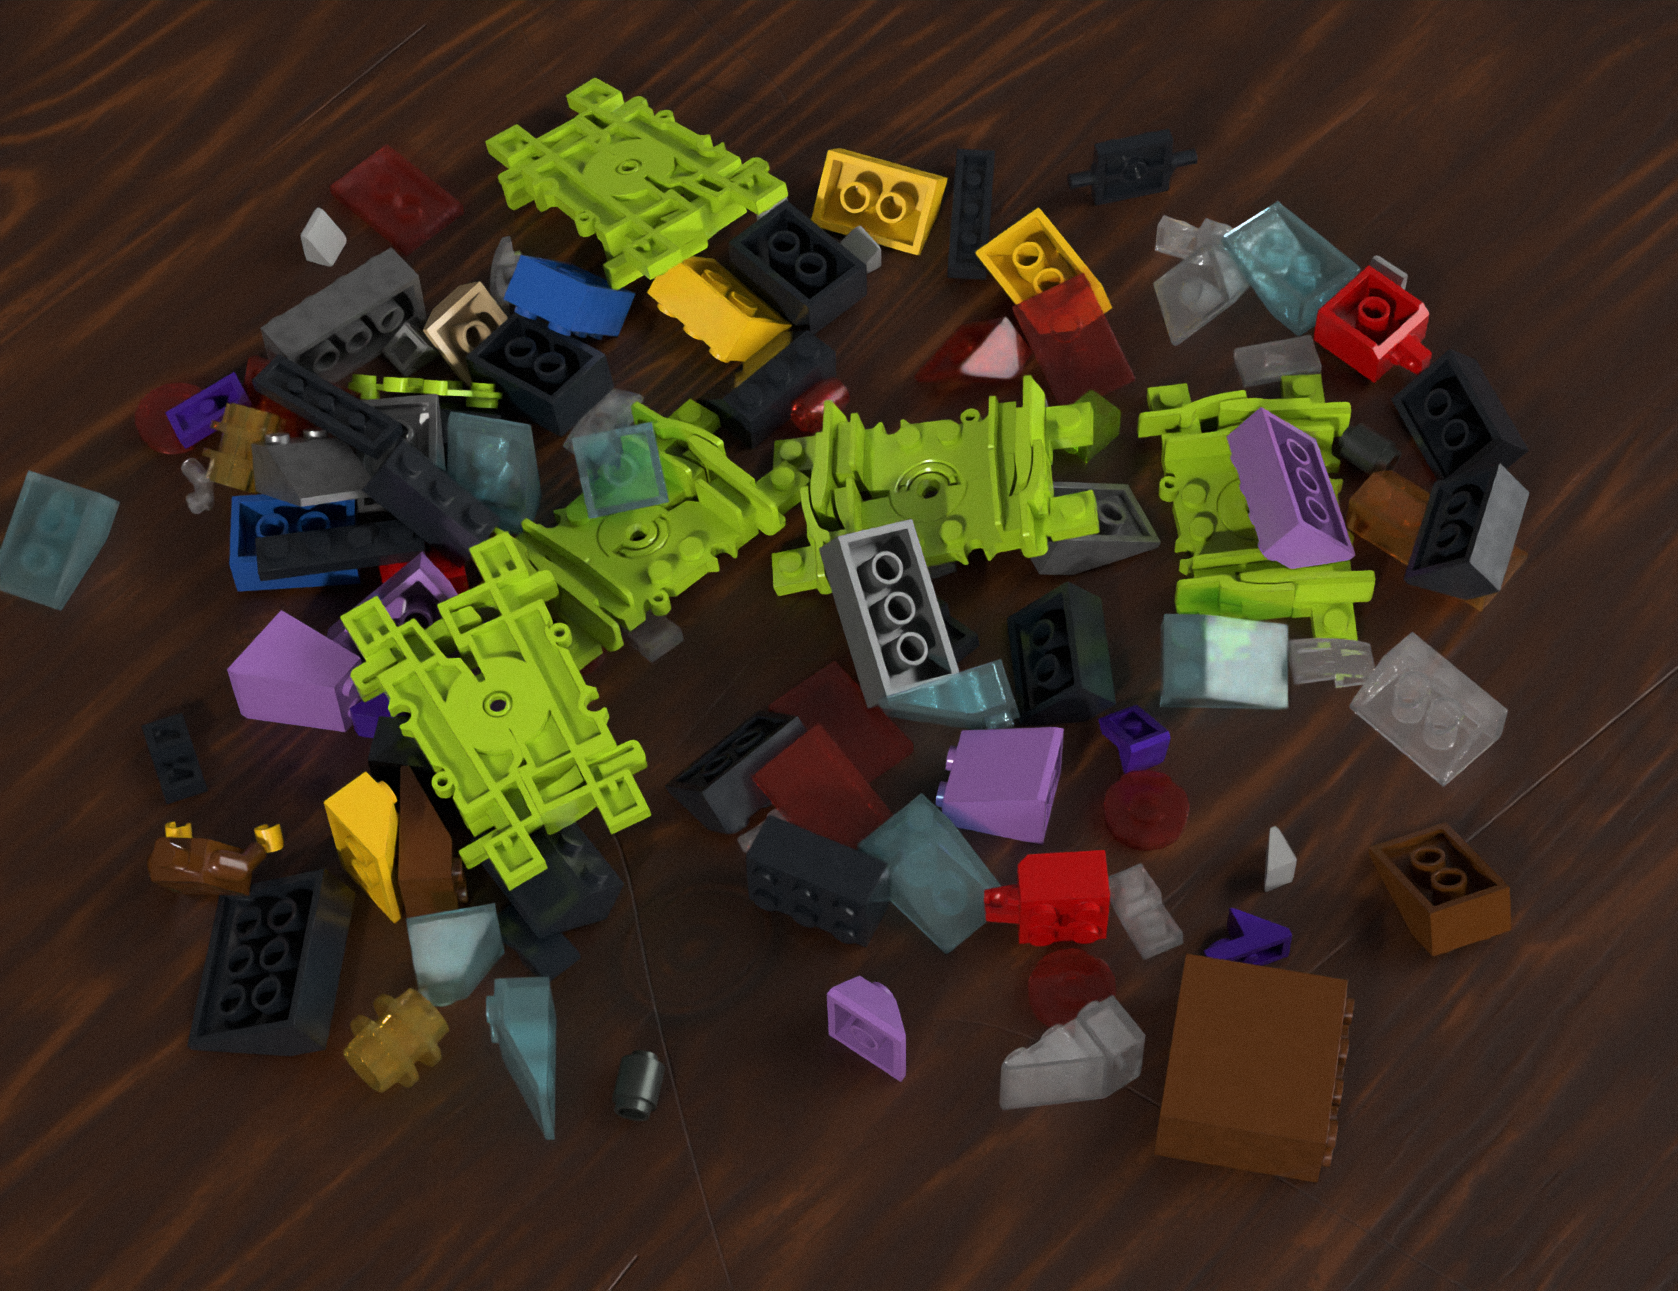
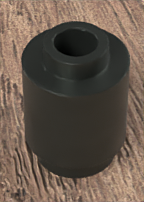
M1363 422L1356 427L1350 425L1344 431L1338 443L1342 447L1340 456L1372 477L1387 478L1401 458V452L1395 448L1396 444Z
M635 1050L631 1055L621 1058L612 1101L615 1103L614 1112L620 1117L634 1121H646L649 1119L650 1113L656 1110L665 1066L658 1061L657 1055L644 1050Z

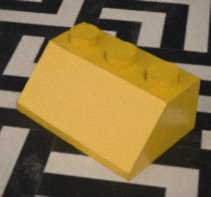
M842 148L831 149L827 152L811 220L820 228L848 235L854 228L860 225L877 244L920 255L939 215L948 178Z
M1039 207L975 252L976 256L1039 335L1080 331L1112 309L1102 284Z
M692 256L683 260V262L669 269L665 274L657 276L647 291L658 302L657 307L661 312L670 317L677 318L684 324L683 330L688 335L697 340L704 341L711 347L709 349L710 354L725 363L730 361L745 362L778 334L788 332L792 326L785 318L712 258Z
M365 771L325 800L324 806L342 868L390 920L396 923L401 919L403 898L398 882L399 814L394 806L397 798L384 781L377 783Z

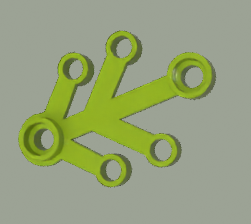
M352 374V382H348L347 393L352 396L366 400L379 399L380 390L465 396L467 407L498 409V399L503 398V393L495 392V384L471 382V390H464L463 381L424 380L423 378L384 377L383 384H376L377 376Z

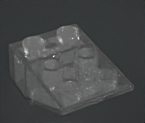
M1113 995L1100 1003L1093 1001L1081 1009L1077 1018L1064 1026L1062 1024L1054 1025L1042 1035L1039 1042L1028 1049L1024 1047L1018 1048L1006 1057L1001 1065L1000 1106L1003 1110L1105 1099L1141 1075L1145 1034Z

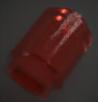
M830 377L827 380H819L792 401L791 418L794 424L802 431H808L813 434L823 429L824 401L833 400V403L842 413L846 410V405L850 402V395L846 387L834 377Z

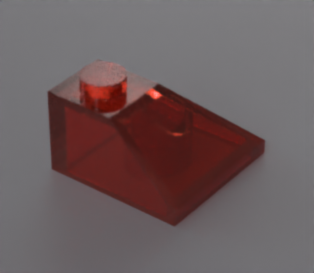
M1007 317L960 325L914 377L918 382L988 383L1000 380L1008 382L1023 372V364L1033 352Z

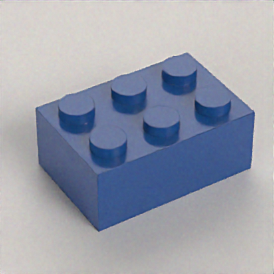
M521 255L503 299L516 305L514 312L532 320H537L538 317L548 321V328L566 336L574 334L582 338H586L588 335L602 340L604 335L619 336L636 293L623 287L619 290H614L608 286L606 279L568 262Z
M264 494L232 496L229 564L237 592L361 584V568L260 581L255 538L361 524V520L356 514V499L300 507Z

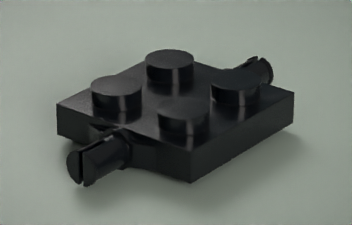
M1169 129L1145 132L1121 139H1110L1094 144L1093 163L1089 170L1067 174L1068 186L1070 190L1092 185L1091 196L1095 206L1169 191L1170 177L1177 167L1197 164V153L1195 148L1173 153V138Z

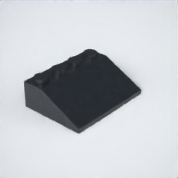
M324 868L251 884L249 896L219 895L187 1047L199 1051L294 1056L326 1050L355 892Z

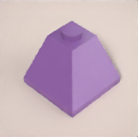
M860 975L832 987L827 993L829 1035L901 1082L906 1076V1034L897 1001L891 991L879 982L871 983Z

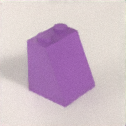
M282 610L227 669L240 713L249 719L346 732L353 724L349 708L362 701L350 676L351 671L362 664L361 657Z
M1041 727L962 730L958 746L950 745L945 767V770L951 771L948 782L941 781L938 787L936 806L942 807V824L1043 845L1061 774L1064 729Z

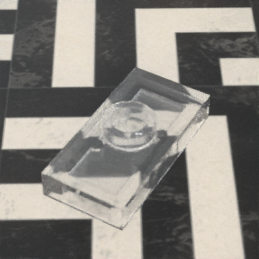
M1311 335L1234 348L1233 358L1244 388L1281 381V376L1321 374L1322 365Z

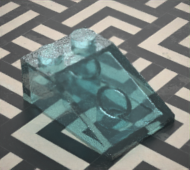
M1278 201L1221 237L1222 245L1271 315L1298 337L1316 326L1318 310L1353 280L1361 270V267Z
M450 412L448 419L447 473L499 514L501 520L496 527L504 532L508 531L510 535L515 533L521 534L523 532L521 522L525 518L534 522L542 498L531 425Z
M28 470L0 549V591L62 611L107 541L120 502L98 492Z
M1164 614L1161 622L1160 707L1287 709L1288 625L1214 615Z
M1001 659L878 699L880 707L887 717L974 730L986 728L1009 729L1014 726L1013 720L1020 718Z
M922 793L857 844V851L889 863V900L945 954L951 952L987 922L984 914V890L1001 887V885L953 822Z
M549 977L495 979L494 996L486 997L487 1023H491L492 1043H499L502 1059L545 1139H555L557 1017Z

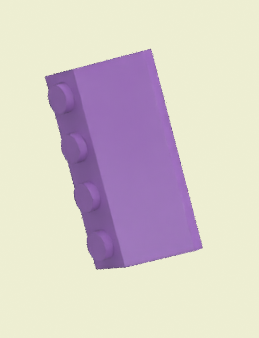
M1260 407L1227 436L1232 453L1230 459L1239 475L1241 482L1239 487L1246 498L1250 510L1248 516L1256 529L1259 539V550L1268 560H1276L1290 569L1352 559L1355 556V552L1317 440Z

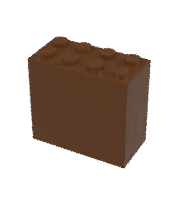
M1186 953L1154 1155L1318 1183L1321 1166L1330 1168L1339 1121H1337V1114L1342 1099L1344 1085L1342 1076L1347 1060L1349 1047L1348 1032L1349 1025L1351 1026L1355 1001L1354 998L1346 997L1348 980Z

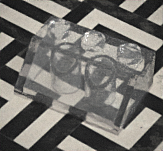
M1411 632L1383 656L1349 706L1350 709L1443 787L1501 737L1508 712L1504 706L1414 632Z

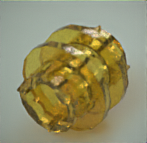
M232 402L231 404L227 403L222 421L211 420L209 427L223 432L218 451L206 447L202 451L203 456L211 458L206 477L210 478V481L254 494H261L255 490L251 443L265 441V435L283 433L286 420L282 419L283 417L271 413Z
M410 988L397 999L383 993L376 998L373 1004L379 1016L377 1020L372 1021L368 1017L359 1014L350 1023L355 1038L343 1050L344 1056L354 1071L371 1088L380 1093L385 1092L396 1082L411 1088L419 1080L418 1072L413 1065L417 1060L425 1065L434 1067L442 1059L437 1043L449 1032L448 1025L429 1000Z

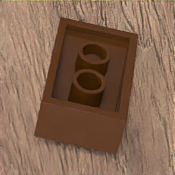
M401 766L398 882L408 921L411 923L461 920V903L469 902L468 878L464 877V863L460 855H455L452 838L410 766Z
M1447 822L1368 847L1369 856L1409 930L1432 956L1448 953L1454 949L1480 940H1487L1495 935L1512 930L1510 887Z

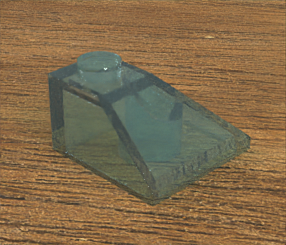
M653 422L571 438L589 519L670 502Z
M495 903L406 918L416 980L423 1006L443 1007L453 1004L456 1000L467 999L505 953Z

